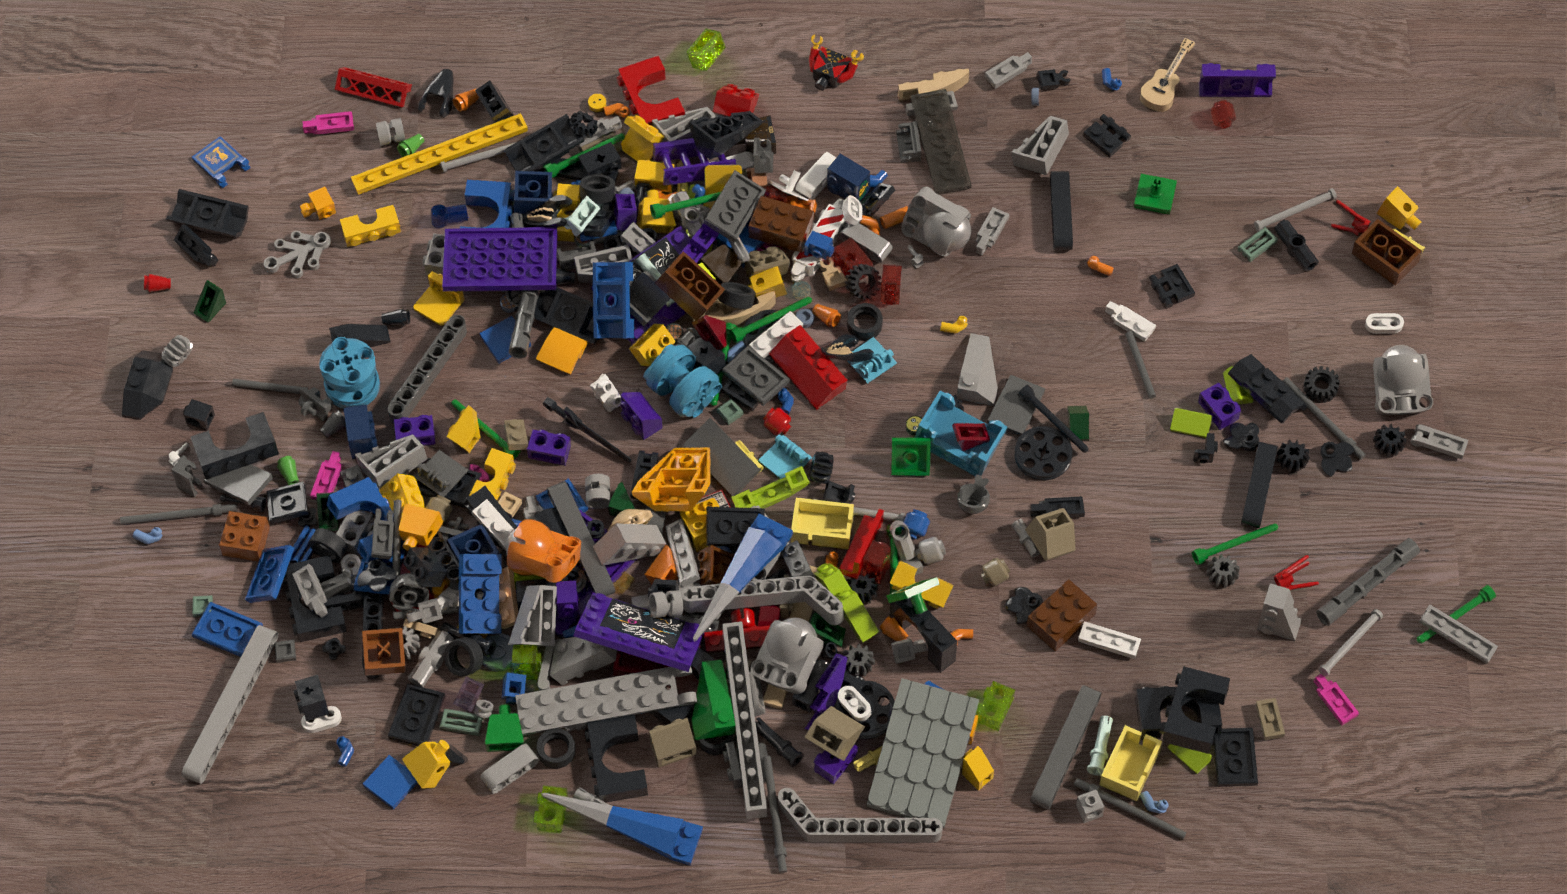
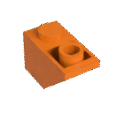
M668 545L664 546L645 573L646 578L651 584H653L655 579H679L672 551Z

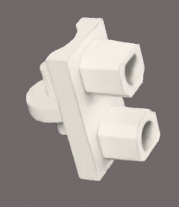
M606 374L600 375L599 379L592 383L590 387L594 392V396L600 400L607 412H611L614 408L620 406L621 395Z

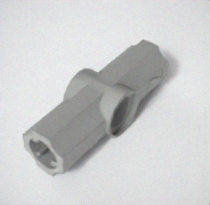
M681 191L676 193L671 198V201L676 203L690 198L686 192ZM694 206L677 210L682 219V226L693 237L703 225L700 211Z
M439 630L430 645L423 648L418 657V663L408 677V680L413 685L424 687L432 673L441 667L445 649L454 640L449 633Z

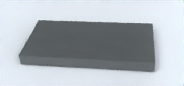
M735 170L703 223L735 243L766 189Z
M711 418L683 444L686 448L710 447V473L732 496L737 495L761 471Z

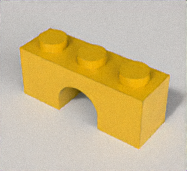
M558 183L557 191L554 190L553 197L557 195L567 196L572 200V204L562 208L556 218H567L568 215L565 213L575 210L580 204V185ZM565 227L557 228V241L574 242L575 235L571 229H566Z
M394 205L376 209L377 219L372 224L360 222L358 214L340 219L347 247L358 246L364 242L376 241L379 238L394 236L400 233V224Z
M492 448L484 466L487 474L493 475L494 478L489 482L476 480L469 497L483 486H486L494 498L499 501L502 490H505L508 485L509 475L514 473L516 463H514L513 455Z
M899 561L890 581L893 584L892 588L898 591L904 586L907 587L916 583L915 574L918 568ZM939 578L940 585L921 593L922 598L929 601L928 605L939 609V606L944 607L953 588L952 584Z

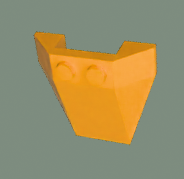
M710 447L673 448L637 482L632 495L654 511H691L705 495L710 485Z

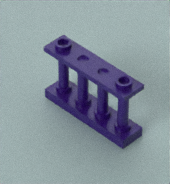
M693 138L653 144L654 162L663 161L666 168L663 172L664 186L705 180V167L707 165H736V160H727L724 153L718 156L719 161L709 162L696 149ZM699 156L702 164L691 165L688 157ZM681 159L683 166L673 168L670 160Z

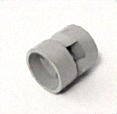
M401 118L392 119L390 123L386 121L376 123L380 146L389 145L391 141L399 143L405 140ZM394 127L396 135L391 136L389 128Z
M604 474L587 476L585 478L586 506L591 509L607 508L611 500L609 491L610 478Z
M675 590L667 591L666 594L663 592L650 593L649 609L651 616L659 618L665 617L666 614L668 616L682 615L683 599L681 592Z

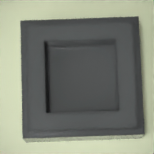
M294 640L274 642L277 663L297 660Z

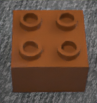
M229 511L219 544L222 555L259 562L270 529L267 517Z
M402 628L362 631L365 676L405 673Z

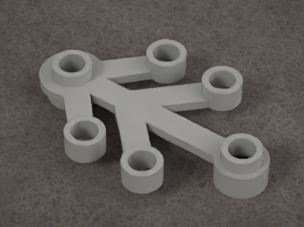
M296 230L291 233V239L294 243L277 239L274 242L277 251L287 249L292 250V252L278 259L274 256L267 257L264 260L265 270L269 273H275L279 266L297 258L291 273L294 278H301L303 276L302 268L308 252L312 250L314 252L312 258L308 260V266L311 270H317L320 267L319 258L322 250L328 248L331 244L330 236L325 232H318L313 236ZM301 241L309 242L306 245L296 244L300 243Z

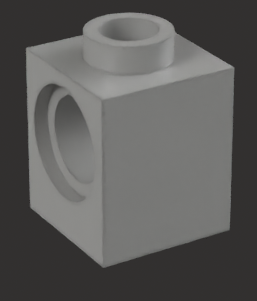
M1097 790L1077 797L1076 807L1084 823L1103 816L1104 805Z

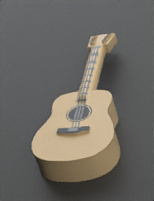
M1185 38L1169 69H1158L1154 77L1142 86L1140 100L1144 106L1159 112H1164L1171 108L1174 92L1178 89L1179 77L1174 73L1185 54L1195 46V42Z

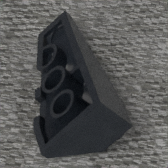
M746 111L732 113L731 116L723 117L721 114L716 115L715 118L702 116L691 121L689 127L696 149L711 160L725 153L762 125L763 121L752 112Z

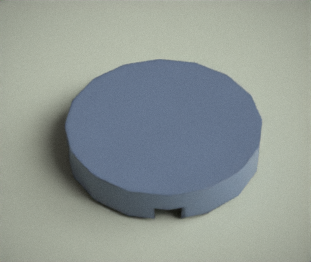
M501 633L487 636L485 639L496 641V649L490 657H486L483 654L482 665L488 670L495 672L511 668L518 657L517 645H508L510 636Z

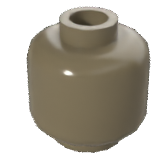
M437 495V497L430 498L426 509L439 511L443 523H446L453 507L450 500Z
M993 558L982 565L983 573L980 575L986 584L990 583L996 587L1009 579L1008 573L1011 571L1003 559Z

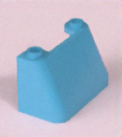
M939 391L919 423L915 438H931V453L974 476H981L1003 438L1007 426L999 420H992L988 424L985 423L990 441L962 451L952 425L954 423L984 422L956 408L954 397L949 393Z

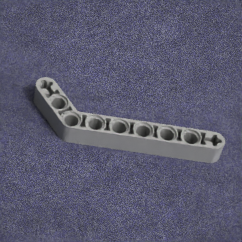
M812 576L750 581L724 609L806 602L831 625H838L844 619L841 601ZM720 584L684 588L681 592L683 609L688 613L707 611Z
M783 788L778 793V807L807 842L934 843L938 842L942 837L943 825L936 818H816L791 788ZM796 813H802V814H804V816H803V817H800V818H798V817H796V816H794V815H795ZM814 828L816 829V831L810 833L807 831V829ZM835 828L836 831L830 833L827 831V829ZM855 828L857 831L850 833L847 829ZM875 828L877 829V831L871 833L868 831V829ZM895 828L897 832L891 833L888 829ZM915 828L918 831L915 833H911L908 831V829Z

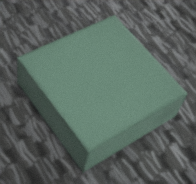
M732 399L717 408V413L728 425L743 415L741 408Z
M212 595L193 596V617L203 615L209 602L213 603Z

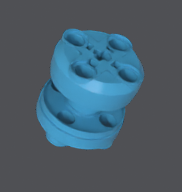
M338 337L323 351L319 366L324 379L327 398H330L334 405L343 409L370 404L376 398L380 389V379L376 370L373 350L360 340Z
M669 344L645 371L643 377L647 380V386L660 396L667 395L673 391L669 404L680 417L692 416L695 418L703 412L704 408L721 390L722 385L719 383V377L706 366L693 370L696 357L685 345L674 346Z

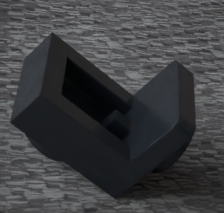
M1207 433L1205 450L1195 449L1194 462L1201 464L1213 462L1214 452L1218 450V441H1214V433Z
M828 481L825 486L823 501L852 503L855 498V485L850 484L848 487H844Z
M655 579L652 586L648 589V597L650 593L654 592L666 594L667 591L679 590L678 580Z

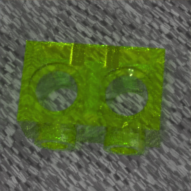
M705 28L687 50V55L692 68L707 71L726 48L721 32Z
M513 645V673L526 675V680H538L543 661H541V653H538L537 645Z
M995 681L992 682L991 687L987 686L983 694L985 698L983 704H978L976 712L978 723L999 731L1014 700L1015 689ZM995 695H1000V696H1002L1003 698H1001V699H996V698H994L993 696H995ZM991 711L995 713V715L989 716L986 714V712Z
M543 785L542 792H538L537 804L540 805L539 811L534 813V823H537L538 831L562 833L566 807L555 802H548V799L543 798L542 793L568 797L567 788ZM547 816L554 817L550 821L544 820V818Z

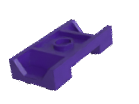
M1202 64L1199 79V97H1272L1273 79H1276L1275 65L1257 64L1256 70H1221L1220 64Z

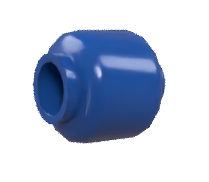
M915 509L912 512H908L904 519L911 539L916 540L917 537H924L930 524L927 514Z

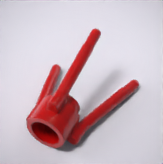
M1336 200L1338 205L1355 217L1352 222L1354 229L1336 224H1331V227L1352 232L1356 235L1359 232L1364 233L1371 221L1360 216L1341 201Z
M1305 555L1285 570L1274 575L1276 585L1290 590L1319 585V582L1291 585L1294 582L1292 574L1310 564L1308 561L1303 563L1309 556Z

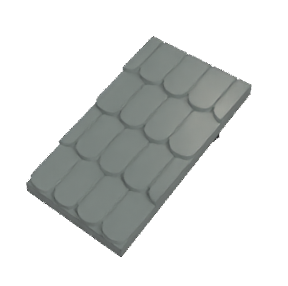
M901 678L869 793L867 807L905 818H936L942 822L943 828H945L979 699Z

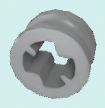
M478 700L476 702L474 713L479 717L489 718L492 714L493 704L487 700Z

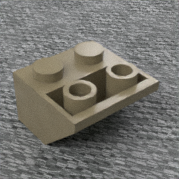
M776 246L768 247L763 251L749 252V261L744 262L746 275L749 280L751 276L778 266L781 275L786 274L790 264L788 257L780 247Z
M1064 508L1036 516L1025 529L1045 561L1076 550L1074 522Z
M831 706L814 720L805 738L844 761L865 726Z
M687 718L676 719L671 724L665 726L658 725L649 731L650 746L658 768L696 755V746Z

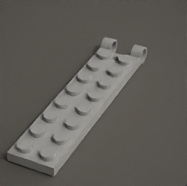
M666 667L515 695L522 735L696 704V692H686L678 695L675 677L691 675L692 669L690 667L689 672L673 667ZM667 685H670V686H671V689H670V690H666L665 687H666Z

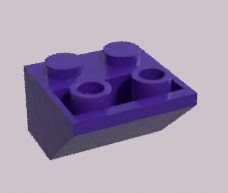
M623 392L620 394L621 415L626 422L629 421L631 423L632 429L637 436L640 435L645 440L663 428L662 418L641 392Z

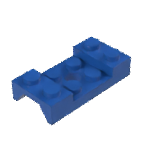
M593 262L594 338H634V319H630L629 281H633V262ZM610 295L614 297L613 305H610L608 301Z
M459 554V634H501L499 574L502 573V554ZM478 588L484 593L481 600L476 599L474 595Z

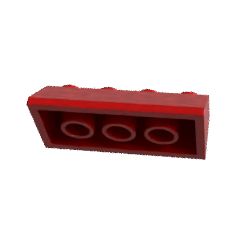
M801 325L787 333L769 353L771 358L815 410L846 389L848 380L833 362L822 354L821 348Z

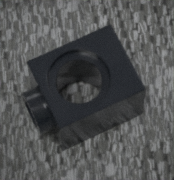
M193 399L183 410L186 424L208 430L215 416L212 405Z

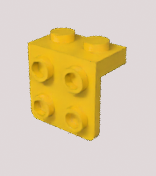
M627 116L624 123L630 129L621 143L622 150L637 162L638 160L651 161L653 158V144L661 143L664 136L658 132V129L648 125L640 116Z
M707 165L705 167L706 195L721 192L735 170L742 174V167L740 165ZM716 201L704 203L703 206H708L711 209Z
M432 271L428 275V289L414 304L413 308L414 311L443 326L463 303L464 294L463 291H443V275Z
M397 473L379 489L380 494L387 499L389 507L393 512L394 500L402 501L401 515L403 514L405 504L426 508L415 476Z
M710 498L696 504L691 511H680V516L692 535L696 552L708 547L706 546V507H720L715 498Z

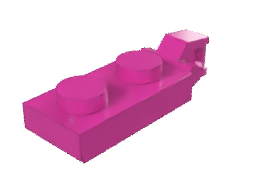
M351 111L316 115L310 121H302L304 133L326 134L354 130Z
M332 451L329 461L325 460L322 462L310 494L311 499L317 500V493L334 492L340 471L342 470L339 452Z
M1321 674L1315 677L1314 683L1318 687L1316 690L1318 695L1342 726L1359 715L1357 709L1336 682L1333 683L1332 680L1328 682Z

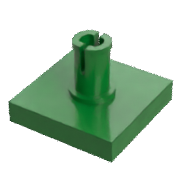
M1141 174L1134 208L1170 215L1177 180Z
M892 438L891 475L930 476L931 438Z
M937 577L918 581L886 596L889 603L910 598L915 613L920 614L927 611L921 593L940 585Z

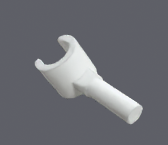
M187 442L176 452L172 451L169 453V462L173 466L176 465L181 458L182 452L189 446Z

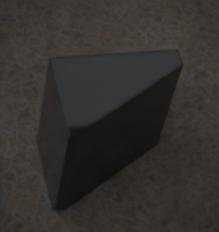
M449 744V749L445 753L449 761L459 764L466 763L468 758Z

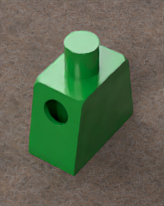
M500 705L499 714H492L489 717L485 740L487 752L514 751L524 744L519 715L511 713L510 705Z

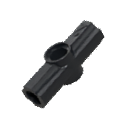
M1288 220L1280 221L1274 227V231L1286 245L1288 254L1295 257L1304 271L1314 269L1319 261L1306 245L1305 237L1298 234Z

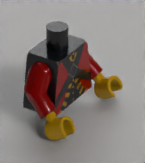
M814 34L811 37L814 45L810 50L809 67L813 73V79L817 81L815 87L818 90L824 91L827 85L837 88L839 84L852 79L858 67L857 63L864 59L863 53L856 58L858 51L853 50L851 53L852 58L822 46L819 49L818 47L822 44L823 38L820 36V41L815 43Z

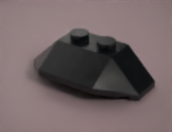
M142 350L134 357L124 387L122 417L141 420L146 414L152 412L163 403L173 368L162 359L161 353Z

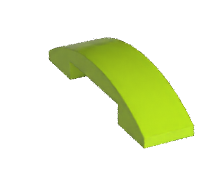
M800 466L785 473V477L752 492L748 489L731 498L735 507L751 508L759 506L760 508H766L796 494L810 482L803 467Z

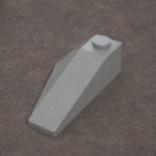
M970 334L957 389V400L961 399L963 401L994 406L998 387L990 339L988 336Z

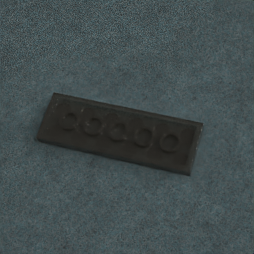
M946 89L911 95L910 100L934 192L939 195L971 189L972 185Z

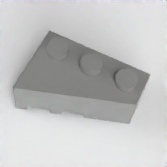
M708 107L687 111L685 115L677 117L670 115L669 119L660 121L654 119L652 120V125L664 136L662 142L693 138L689 127L691 121L702 116H707L708 118H715L716 116Z
M1049 116L1035 129V133L1030 138H1026L1018 149H1014L1011 152L1013 165L1047 175L1069 135L1067 120Z
M629 245L574 257L578 281L593 283V262H629L632 259Z
M413 434L392 441L388 446L382 448L377 446L372 448L373 451L355 454L359 468L372 482L377 484L379 489L397 473L407 474L420 463L428 460L424 446Z
M616 523L593 548L603 566L655 556L660 553L666 542L657 525Z
M1270 583L1257 630L1264 634H1273L1293 641L1296 640L1301 619L1297 617L1298 611L1293 606L1294 600L1290 589Z
M527 586L508 645L555 646L557 586Z
M577 637L557 639L550 676L561 685H565L568 683L567 680L574 677L580 678L584 676L583 673L591 669L595 671L616 661L617 650Z

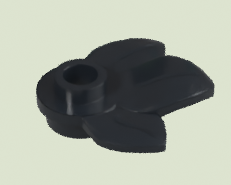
M1253 422L1247 426L1242 423H1232L1230 425L1231 436L1223 440V442L1232 449L1244 448L1246 451H1253L1260 442L1258 437L1259 427Z
M1334 442L1324 443L1320 449V454L1323 458L1321 462L1323 471L1330 477L1335 474L1336 470L1342 472L1351 471L1353 466L1349 455L1354 452L1355 448L1347 442L1338 444ZM1332 449L1334 451L1332 454L1326 453L1327 450Z
M374 559L369 562L367 570L360 573L357 584L359 587L370 585L374 592H380L386 587L387 580L396 579V572L392 567H387L382 560Z
M1018 587L1014 589L1015 596L1009 598L1004 607L1016 613V624H1023L1028 621V616L1043 603V599L1039 594L1032 593L1029 588ZM1032 600H1036L1034 604H1030Z

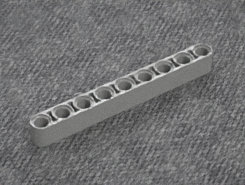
M258 625L183 767L182 777L200 784L206 779L275 646L274 642H277V631Z

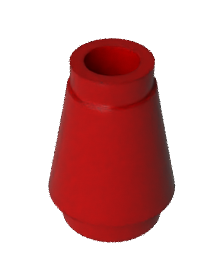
M153 274L144 275V290L154 292L171 289V278Z

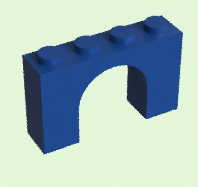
M467 180L465 189L466 205L490 207L499 214L493 224L482 228H510V221L508 219L513 213L511 201H514L515 191L512 190L511 183ZM460 226V228H477V227H462V226Z
M369 477L330 494L327 501V506L336 520L355 511L363 510L375 514L376 509H381L380 520L387 521V512L391 510L387 499L382 497L377 484L372 482ZM373 534L359 540L357 551L367 565L371 560L381 559L371 557ZM401 539V549L403 548V544H404V542H405V541H403L402 539Z

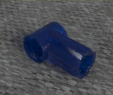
M437 204L431 209V223L436 228H443L448 223L468 221L466 204L449 207Z

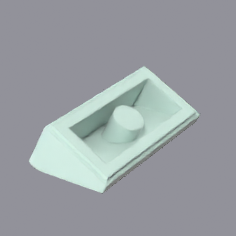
M588 196L582 200L567 220L576 237L585 229L600 209Z

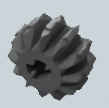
M1221 554L1219 559L1214 556L1212 562H1209L1207 565L1208 570L1206 574L1210 576V583L1216 581V587L1222 584L1226 588L1227 584L1233 585L1235 580L1239 578L1238 572L1240 567L1236 565V559L1230 560V555L1224 558Z
M858 644L857 648H854L850 645L849 650L843 651V655L847 657L845 670H848V674L852 675L854 673L855 676L862 674L865 677L866 671H872L875 660L872 658L873 652L868 651L867 646L861 648V645Z

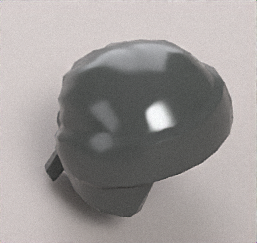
M976 475L974 484H965L960 487L957 502L962 510L968 514H977L988 507L990 494L985 486L989 479H982L980 475Z

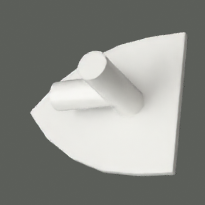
M795 170L790 178L783 174L780 175L779 180L786 184V187L772 180L769 181L770 184L786 193L806 201L809 200L792 191L801 174Z

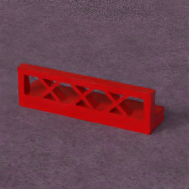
M346 67L338 69L335 90L399 107H404L406 95L408 92H411L412 84ZM342 77L348 78L352 85L348 88L340 87ZM364 82L369 90L364 93L360 92L356 85ZM378 86L382 87L386 94L379 97L373 89ZM392 92H402L400 102L394 101L391 96Z
M879 509L875 518L864 515L839 568L842 575L858 579L882 527L884 510Z

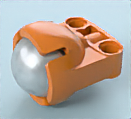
M532 519L523 520L511 532L506 541L507 566L514 573L520 575H537L549 582H560L576 566L580 559L581 540L579 538L553 532L543 523Z

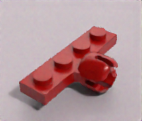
M743 608L744 619L741 617L740 609L732 611L731 623L742 622L746 649L761 648L770 626H756L752 609ZM723 630L704 632L706 653L725 651Z

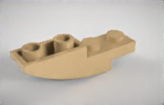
M969 69L941 71L933 73L932 80L898 84L899 101L918 99V97L949 91L955 92L968 83Z

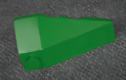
M722 660L702 662L696 694L697 703L694 706L692 717L695 740L735 735L736 725Z

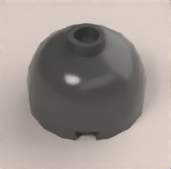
M411 573L401 574L391 583L389 600L398 610L406 611L414 607L418 608V603L428 601L429 599L428 587H422Z

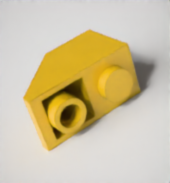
M468 405L466 409L461 411L456 424L449 428L446 437L469 453L481 437L477 412Z
M979 746L965 753L962 775L978 791L990 782L994 776V769Z

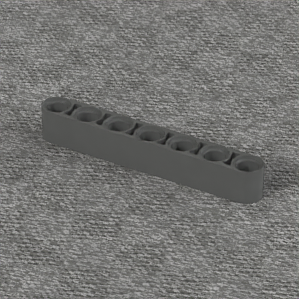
M454 315L448 320L388 405L389 419L393 424L395 419L409 417L466 336L467 328L463 316Z
M563 481L548 487L549 498L553 507H556L568 536L577 537L581 540L579 563L586 574L593 593H601L605 596L615 593L613 582L605 565L602 566L593 548L595 543L567 483Z
M1085 685L1081 687L1030 799L1031 803L1048 810L1050 809L1098 705L1102 692Z

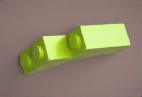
M830 563L819 566L817 571L813 573L815 578L841 601L844 617L856 637L864 642L877 634L879 630L857 593L848 585L840 569Z

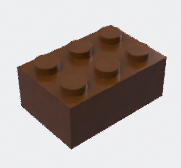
M761 196L749 223V238L802 253L814 224V211Z
M1379 219L1354 242L1352 254L1395 286L1419 263L1422 253L1421 249Z
M684 251L655 282L663 292L695 321L711 307L725 290Z
M1068 579L1028 616L1027 627L1056 652L1082 628L1084 621L1088 622L1096 615L1097 603Z

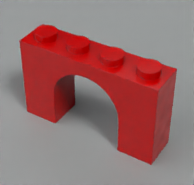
M659 55L618 69L617 83L619 87L624 89L623 95L625 100L631 104L629 108L632 115L640 116L651 126H653L652 120L654 119L660 121L669 119L670 115L675 117L685 115L684 108L678 97L659 104H650L638 96L644 87L666 80L665 68Z

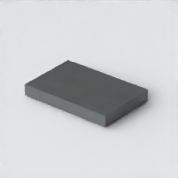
M747 346L722 369L723 374L762 406L789 383L788 377L750 346Z
M1010 375L988 418V423L992 420H999L1007 426L1006 431L1021 436L1026 431L1037 408L1030 401H1023L1018 396V393L1025 385H1029L1034 389L1035 397L1041 401L1045 388Z
M250 464L209 479H204L206 485L250 505L273 477L272 474Z

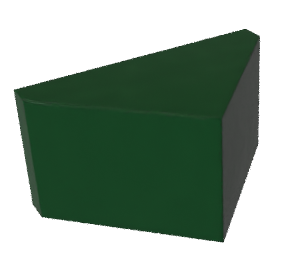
M207 280L193 313L206 322H210L226 304L223 289Z
M1067 406L1069 429L1080 440L1089 441V412L1087 406Z
M622 482L618 483L608 505L609 515L614 517L626 509H635Z
M335 492L317 493L319 528L329 531L339 530V519L336 520L327 506L329 495Z
M813 613L811 625L816 631L817 638L821 639L823 644L833 642L836 647H842L846 629L839 625H831L818 613Z

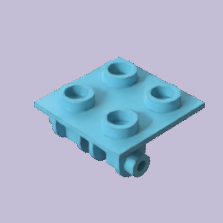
M874 337L852 351L854 353L863 349H871L874 352L872 358L861 362L847 361L867 384L897 364L892 357L894 355L892 350H885Z
M778 435L775 438L776 443L758 461L782 479L785 477V473L800 466L804 467L812 457L786 436Z

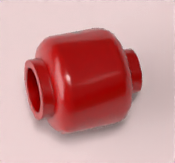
M771 408L763 418L764 427L775 436L781 433L785 435L792 427L789 424L791 417L781 408Z

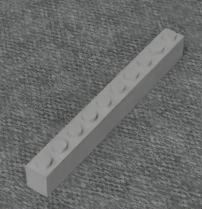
M742 622L722 624L723 640L736 725L735 733L746 819L767 817Z

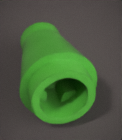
M416 134L401 141L397 146L398 152L403 157L415 153L421 144L425 142L421 134Z
M291 456L280 458L277 461V468L288 485L298 483L299 479L295 460Z

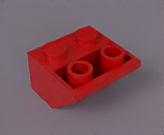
M727 84V86H723L716 92L713 112L726 116H731L732 113L750 111L753 113L759 94L755 93L753 89L744 88L742 90L738 89L737 85Z

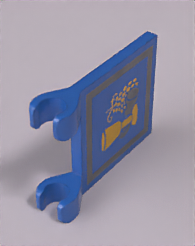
M221 136L192 156V159L221 188L228 185L225 176L222 174L236 163L244 171L251 168L248 159L242 157Z

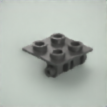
M439 450L426 464L420 463L417 466L418 473L415 475V479L438 495L445 497L468 472V469Z

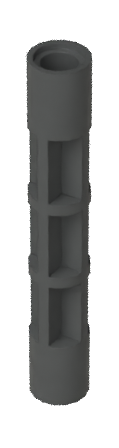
M522 290L520 293L514 331L509 347V354L513 358L523 359L527 356L539 290Z
M1410 538L1405 539L1390 551L1388 556L1378 564L1370 567L1368 572L1358 580L1353 581L1338 596L1333 597L1316 611L1319 620L1324 625L1330 626L1345 614L1347 609L1360 599L1365 598L1368 592L1378 584L1386 581L1388 576L1420 553L1416 542Z

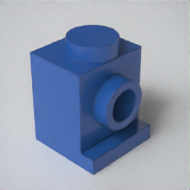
M815 231L811 232L804 245V255L806 256L810 253L816 258L827 260L834 252L833 238Z
M507 672L503 676L501 699H506L508 704H517L515 695L525 694L526 675ZM509 688H514L515 693H510Z

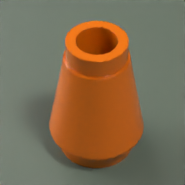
M476 88L455 96L453 104L458 111H466L479 99L475 91Z
M816 304L812 310L813 314L828 327H835L841 319V314L838 313V310Z
M890 616L879 627L882 630L881 633L895 641L905 640L909 637L895 618L892 619Z

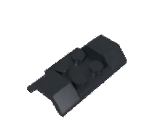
M568 114L563 115L504 150L515 171L540 170L543 166L568 154L569 150L584 142L583 137L576 134L570 127Z
M179 189L177 203L172 214L166 217V221L187 225L190 229L215 235L223 234L237 238L242 235L247 223L249 206Z
M556 287V290H540L534 312L535 319L592 344H595L600 339L594 338L593 302Z
M1252 354L1239 360L1228 373L1231 378L1281 424L1292 413L1299 409L1304 411L1307 408L1305 403L1294 394L1295 392L1269 368H1265Z

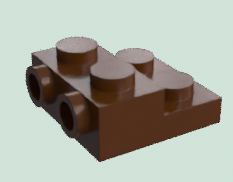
M712 545L702 549L698 554V561L701 562L698 571L700 585L720 584L735 554Z

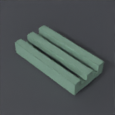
M1264 227L1238 246L1237 250L1242 252V255L1251 262L1276 244L1278 238ZM1264 234H1267V236H1265L1263 239H1261V240H1259L1258 242H1256V243H1255L1252 247H1250L1248 250L1245 249V248H1247L1249 245H1251L1252 243H1254L1256 240H1258L1260 237H1262Z
M444 709L440 729L479 736L484 718L473 713ZM447 716H453V717H459V718H464V719L476 720L477 723H475V722H469V721H465V720H461V719L447 718Z

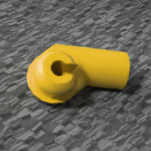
M959 316L953 324L942 322L940 331L957 334L967 327V318Z

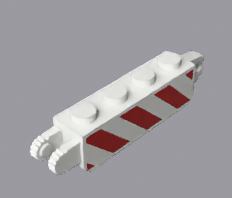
M839 198L833 205L829 204L826 209L821 211L819 220L813 224L810 234L812 231L833 238L834 246L839 238V232L847 224L843 218V199ZM804 249L802 253L795 251L792 256V282L799 283L805 275H815L820 267V261L825 259L816 258L810 253L806 256L804 255Z

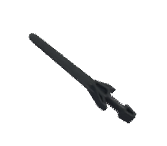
M549 397L545 399L543 406L550 412L554 411L564 419L562 423L581 430L625 461L631 462L629 456L583 424V421L568 407L562 409L557 405L556 401Z

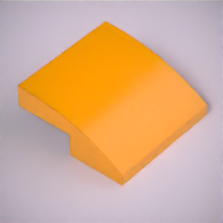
M554 327L541 347L536 360L571 375L578 358L581 359L588 341Z

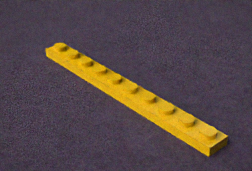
M520 113L351 176V181L359 195L441 164L440 162L450 161L528 131V127Z

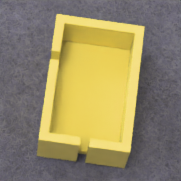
M796 498L791 530H793L791 543L797 540L799 544L808 545L809 541H812V545L849 549L854 504Z
M1125 725L1101 775L1100 786L1137 801L1160 753L1162 741L1145 734L1143 745H1140L1142 732Z

